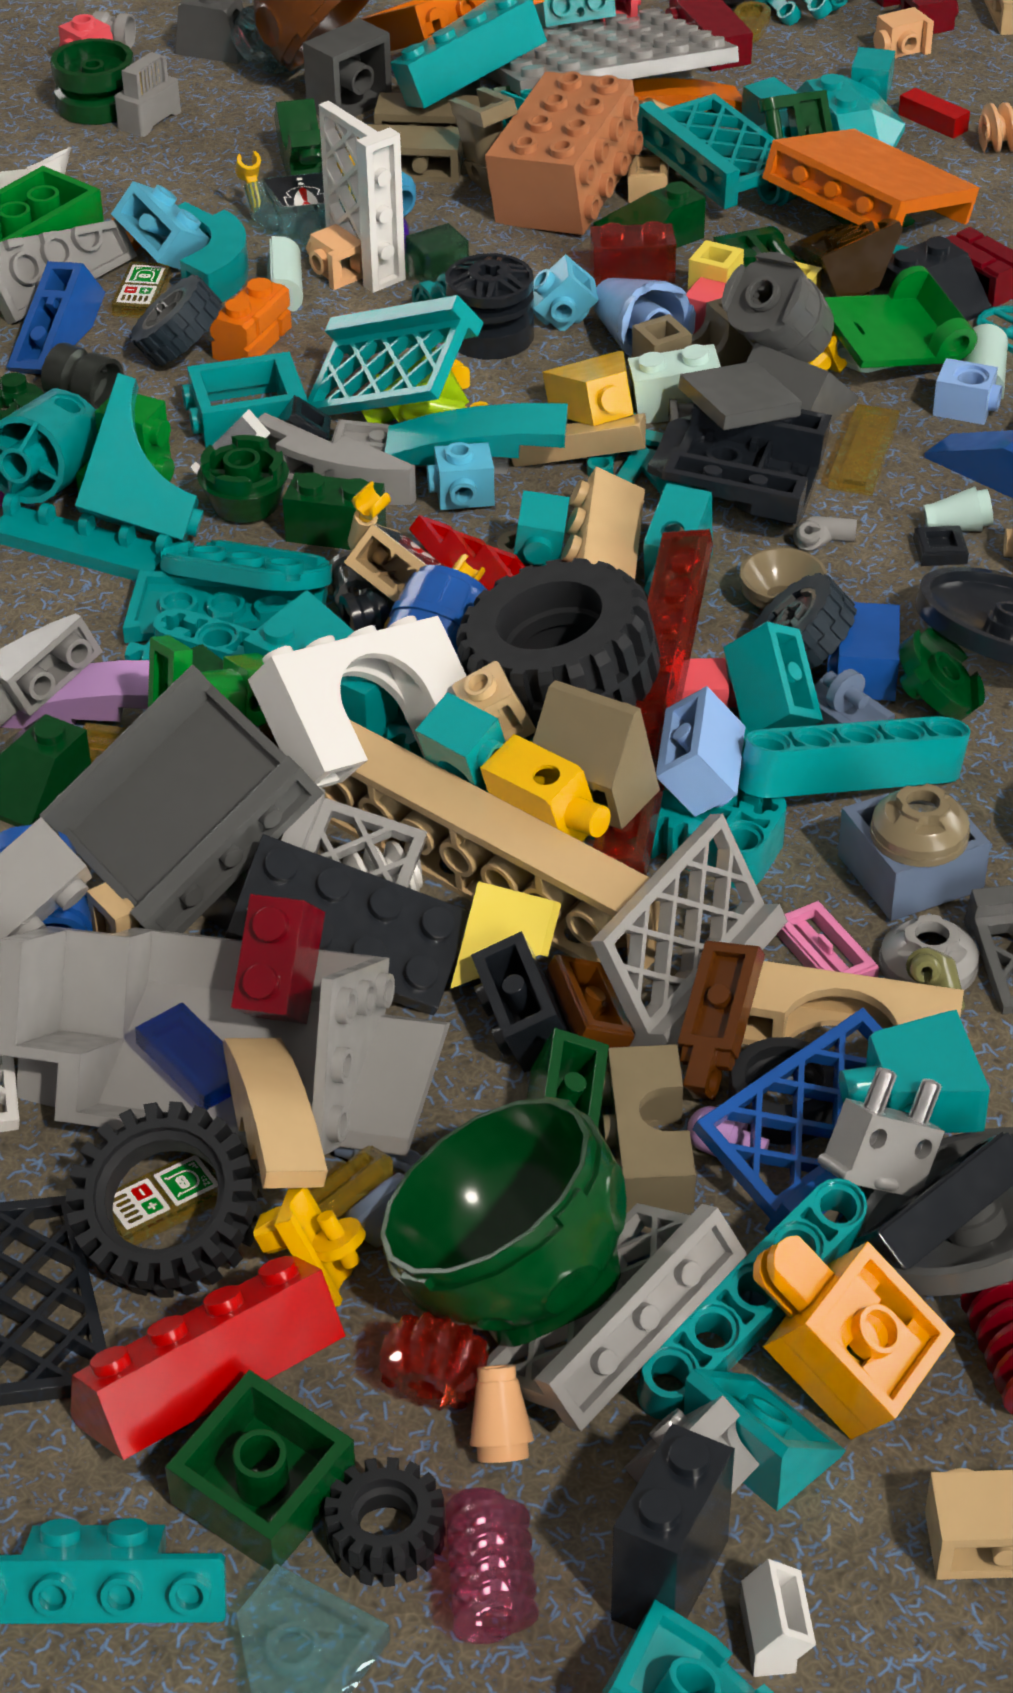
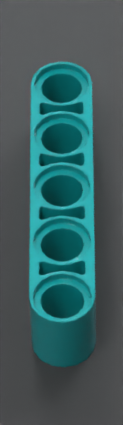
M931 716L753 730L746 737L738 787L743 792L755 797L779 798L955 782L960 778L971 729L962 721L954 718Z
M835 1178L826 1180L818 1185L727 1275L642 1366L637 1390L639 1405L646 1414L662 1420L678 1408L684 1414L685 1381L692 1368L728 1372L785 1315V1312L754 1281L753 1264L761 1252L786 1237L797 1235L827 1265L846 1254L855 1243L854 1240L858 1238L867 1211L865 1194L856 1184L849 1180ZM827 1210L838 1211L847 1218L848 1222L834 1223L828 1220L822 1212ZM744 1291H754L761 1294L767 1303L760 1306L749 1305L742 1300L739 1294ZM704 1332L715 1333L724 1340L726 1345L720 1348H709L701 1344L696 1336ZM662 1374L673 1375L680 1380L684 1387L677 1391H665L655 1384L653 1378Z

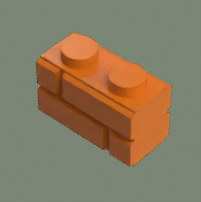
M267 278L249 280L247 285L237 295L225 303V306L219 311L216 320L210 326V334L214 338L211 342L213 359L227 361L264 355L280 339L279 336H283L292 328L291 311L287 309L290 306L289 289L285 285L271 282Z

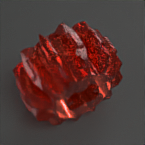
M429 1312L423 1313L421 1318L412 1314L402 1315L398 1323L391 1325L389 1335L384 1337L379 1354L382 1357L379 1365V1370L382 1372L381 1382L388 1388L395 1389L396 1395L399 1398L414 1400L419 1407L426 1404L435 1407L439 1411H442L446 1406L454 1409H464L468 1402L475 1399L476 1381H478L477 1368L487 1365L489 1354L486 1352L487 1341L481 1336L474 1335L473 1328L469 1325H458L451 1322L450 1317L445 1319L435 1318Z

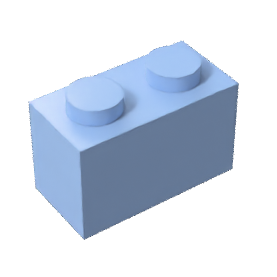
M708 686L666 708L656 770L657 779L694 817L713 807L724 806L737 795L745 725Z

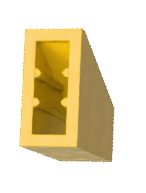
M616 351L542 372L548 403L568 404L567 419L596 426L633 415L624 351Z

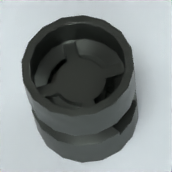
M63 342L54 346L46 356L42 366L41 383L45 393L54 388L80 395L97 410L110 397L117 374L124 373L123 367L118 360L96 352L87 353L84 348Z

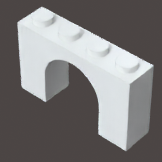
M407 616L392 623L386 629L376 630L374 625H370L356 630L345 639L335 640L334 636L329 635L311 642L304 649L293 651L291 646L277 648L262 658L264 664L248 681L279 749L286 756L294 760L319 788L343 782L368 760L342 704L340 694L342 677L356 676L365 678L384 688L396 700L403 711L423 754L415 729L447 692L456 696L452 688L453 684L467 675L439 616L418 621L415 616Z

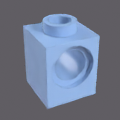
M946 358L936 380L933 416L984 425L989 412H997L1001 402L1003 386L996 385L998 367Z

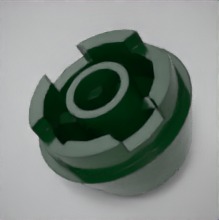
M255 435L232 436V444L222 446L216 450L209 445L203 451L197 479L218 516L232 522L248 523L262 520L270 516L277 509L289 475V468L283 459V452H277L270 448L267 438Z

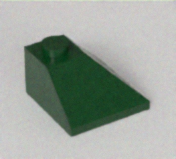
M683 181L671 182L666 187L649 192L593 223V228L640 262L703 239L706 197Z
M44 714L0 746L1 821L15 827L34 824L41 817L40 814L56 797L91 765L86 729Z

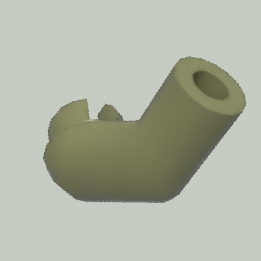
M930 947L919 948L908 957L906 971L917 983L962 990L956 963L952 957ZM964 996L961 1011L966 1007Z

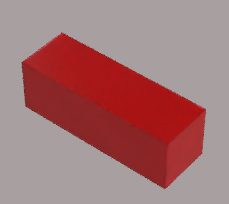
M916 87L900 95L898 115L952 139L968 131L969 110Z

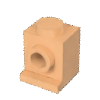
M915 7L877 16L876 32L873 36L874 48L894 50L895 58L922 52L924 55L930 54L934 21Z
M337 224L310 234V239L306 245L310 265L316 274L323 275L329 279V287L336 290L363 278L361 240Z

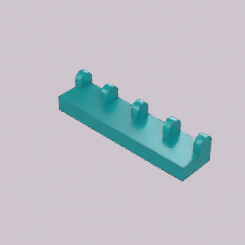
M7 493L2 501L3 515L0 518L1 545L134 581L137 580L139 570L162 571L160 569L161 549L173 543L172 537L165 534H159L156 542L137 538L135 527L128 524H123L120 527L119 533L96 527L95 517L86 513L80 516L78 522L56 516L55 506L45 502L40 505L38 511L21 507L19 496Z

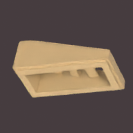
M656 155L635 156L628 170V202L631 203L649 192L666 187L668 184L669 165Z

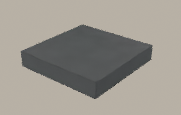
M757 361L680 374L678 388L723 430L794 418L801 414L802 401Z

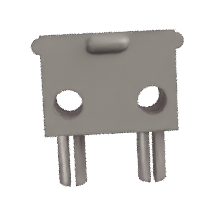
M879 1067L875 1072L864 1102L845 1099L825 1153L819 1155L818 1163L836 1177L849 1180L857 1186L910 1197L925 1185L945 1133L944 1130L929 1122L942 1086L935 1080L924 1078L920 1083L909 1113L886 1108L897 1075L890 1069Z

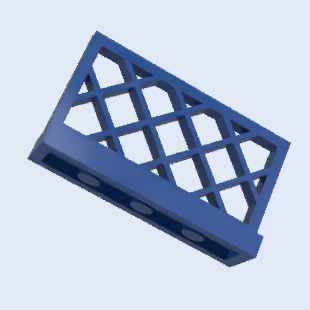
M864 1007L697 1120L692 1129L770 1218L765 1227L768 1233L777 1227L818 1185L826 1180L838 1178L821 1167L818 1159L802 1156V1134L831 1138L844 1104L839 1088V1072L845 1069L866 1067L867 1058L845 1054L846 1037L856 1030L868 1041L869 1036L874 1031L883 1029ZM834 1046V1052L827 1051ZM811 1062L834 1067L833 1088L804 1083L805 1065ZM792 1074H794L793 1080L787 1079ZM773 1091L793 1095L792 1117L762 1112L763 1094ZM804 1097L832 1102V1124L803 1119ZM752 1103V1110L744 1108ZM726 1120L751 1124L750 1147L729 1143L716 1127ZM761 1127L790 1131L791 1154L761 1149ZM760 1163L789 1168V1187L776 1196L759 1177ZM801 1171L809 1172L801 1178Z

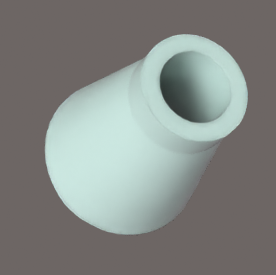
M974 486L937 502L923 505L927 527L959 525L962 531L983 532V527L991 526L994 523L988 489L977 490Z

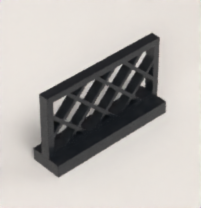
M66 1196L0 1202V1231L3 1232L0 1235V1270L13 1277L0 1290V1312L22 1323L9 1339L0 1334V1368L8 1359H11L33 1372L25 1381L0 1384V1406L70 1398L72 1374L61 1369L58 1365L71 1351L91 1360L97 1353L107 1349L85 1253L74 1238L77 1235L69 1226L67 1214L72 1213L73 1210L67 1204ZM60 1216L63 1226L51 1239L28 1227L34 1220ZM15 1239L38 1251L25 1265L2 1253ZM50 1258L73 1270L62 1284L38 1272ZM25 1284L48 1296L36 1311L12 1299ZM76 1287H77L78 1294L75 1293V1292H73V1290H74ZM60 1304L83 1314V1319L72 1331L48 1319ZM35 1331L59 1344L46 1359L21 1346ZM86 1334L88 1335L89 1341L84 1339V1336Z

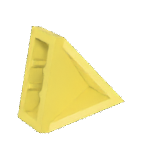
M478 881L450 989L480 978L471 957L472 954L521 931L535 956L548 957L562 903Z

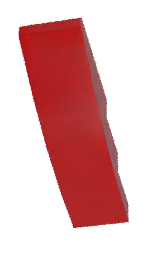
M419 515L409 528L431 556L443 566L452 568L460 556L466 554L468 558L465 561L470 567L475 570H480L481 567H484L485 573L479 582L488 591L494 588L495 581L506 575L509 577L520 573L519 569L525 567L516 554L487 545L482 539L456 531L450 525Z

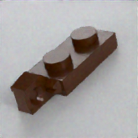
M708 940L704 943L678 1039V1045L682 1048L680 1062L688 1066L683 1086L688 1089L692 1098L715 1101L722 1080V1070L732 1071L735 1059L739 1057L765 954L760 946Z

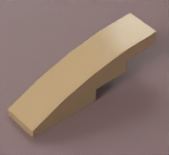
M224 1038L222 1047L238 1131H245L250 1159L258 1160L263 1189L324 1187L328 1170L317 1125L304 1084L294 1060L282 1039Z

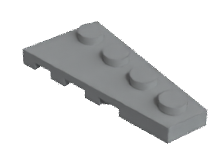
M115 219L0 242V311L5 321L12 324L26 317L48 261L83 263L96 279L137 257L123 226Z

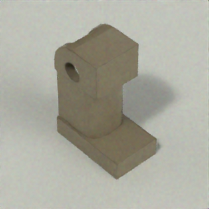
M480 87L476 89L480 107L459 98H453L449 101L452 114L456 118L466 158L464 162L468 176L476 185L491 196L485 154L504 130L502 120L518 113L514 98L486 87Z

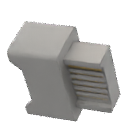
M150 52L121 70L124 90L114 96L119 130L144 137L151 132L155 124L169 115L177 116L181 113L178 79L168 76L166 56Z

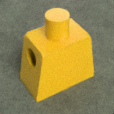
M513 734L480 767L488 793L581 842L588 835L595 838L602 836L609 826L610 810L606 806L593 802L584 771L577 764L518 735Z

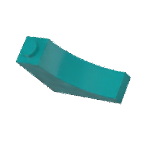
M118 373L75 507L79 513L90 514L95 518L120 526L128 524L134 526L136 531L158 537L159 534L169 535L172 537L173 543L187 541L188 535L197 536L204 511L197 509L199 501L196 495L180 489L165 479L153 467L142 451L135 427V403L139 386L136 378Z

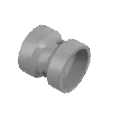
M95 11L92 16L110 25L113 40L129 46L130 49L132 48L136 38V22L133 14L119 13L115 17L105 11Z

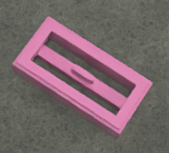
M819 901L785 914L788 922L777 933V936L805 967L878 977L879 966ZM811 918L854 966L849 968L833 951L832 943L823 934H818L806 920Z

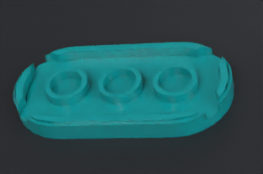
M211 540V542H206V545L194 546V542L191 541L168 544L161 549L160 569L165 573L176 576L272 591L311 590L325 587L332 583V564L329 565V561L325 557L315 554L223 540Z

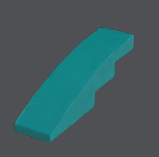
M511 403L473 406L428 414L389 425L385 453L412 465L427 466L435 465V446H447L455 442L467 444L488 442L491 456L504 458H519L520 445L565 448L568 404Z

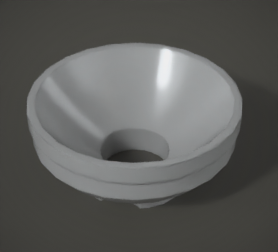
M921 915L918 918L904 921L893 927L882 941L879 951V966L886 979L917 983L908 975L906 962L913 951L923 947H930L954 959L962 990L967 989L975 981L979 972V951L975 941L958 925L942 919L939 915ZM921 933H933L942 935L947 941L940 945H928L921 942L917 936Z

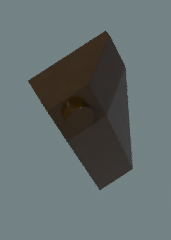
M892 218L883 219L878 222L879 228H875L872 221H866L854 227L852 223L829 226L794 242L793 245L796 252L808 265L822 268L821 285L830 297L870 295V290L880 286L903 229L900 221Z

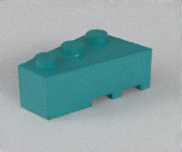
M305 590L243 640L244 653H259L265 656L269 652L283 646H291L293 651L304 649L311 642L319 638L332 635L335 640L347 638L355 631L311 592ZM356 676L342 677L340 694L349 720L378 734L398 717V703L384 688L365 678Z

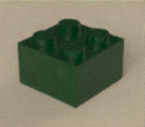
M248 1370L165 1466L171 1503L247 1557L275 1574L324 1516L326 1497H331V1485L336 1479L345 1483L344 1471L353 1465L355 1466L354 1439L251 1370Z

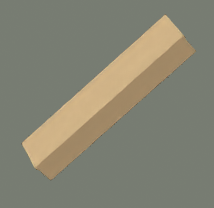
M350 720L368 760L343 782L323 787L325 789V798L427 831V840L420 855L422 874L472 902L477 883L480 881L562 903L551 946L571 957L600 962L590 941L650 877ZM331 818L330 824L357 839L360 838L353 824ZM366 829L367 832H368V834L374 832V831H371V830ZM391 837L374 845L384 853L387 842L395 840L400 843L401 840ZM443 861L454 874L444 872L440 868V863ZM654 901L650 905L648 929L657 932L660 912L659 901ZM569 928L571 933L582 943L568 940L564 931ZM624 933L614 943L616 949L627 948V953H629L630 934ZM647 939L644 969L649 968L655 961L657 943L655 940Z

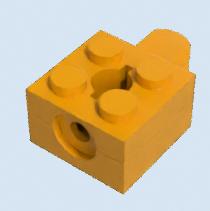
M790 1236L761 1252L753 1264L754 1281L787 1315L763 1347L850 1440L896 1419L955 1335L868 1241L826 1265L800 1236ZM848 1344H849V1346H850L851 1349H852V1355L850 1354V1352H849L848 1349L846 1348V1347L848 1346Z

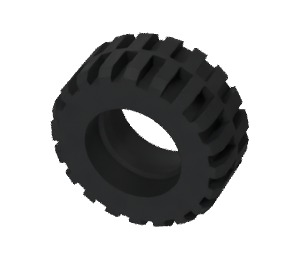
M573 558L572 562L563 563L560 559L546 561L544 566L534 568L533 565L521 568L519 569V574L512 577L506 575L495 581L494 588L490 591L484 589L476 597L474 606L468 607L460 622L456 644L459 659L466 675H470L493 661H498L535 728L538 725L548 687L555 680L636 706V701H643L650 692L660 669L659 659L661 655L646 594L642 587L635 582L634 578L621 569L616 570L611 564L602 561L591 564L587 559ZM535 733L525 737L524 739L530 741L532 737H534Z

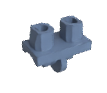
M847 669L839 675L829 671L814 685L823 721L816 725L895 719L893 712L863 693L865 678L854 669Z

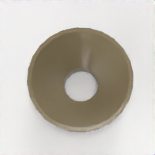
M769 548L750 555L743 562L740 568L741 591L749 602L763 610L774 600L775 596H771L772 594L782 593L789 585L798 582L807 575L812 576L815 573L824 575L827 574L824 564L810 553L792 548Z
M932 784L905 786L887 795L877 804L870 824V834L875 847L893 861L915 867H934L949 863L963 854L969 842L970 822L964 807L938 786ZM908 804L930 805L937 807V809L930 812H920L912 809Z

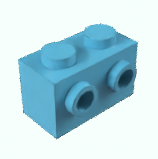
M133 181L111 215L158 263L180 269V260L205 247L210 238L199 228L201 222L193 214L180 209L175 204L177 198L169 190L160 185L152 188Z

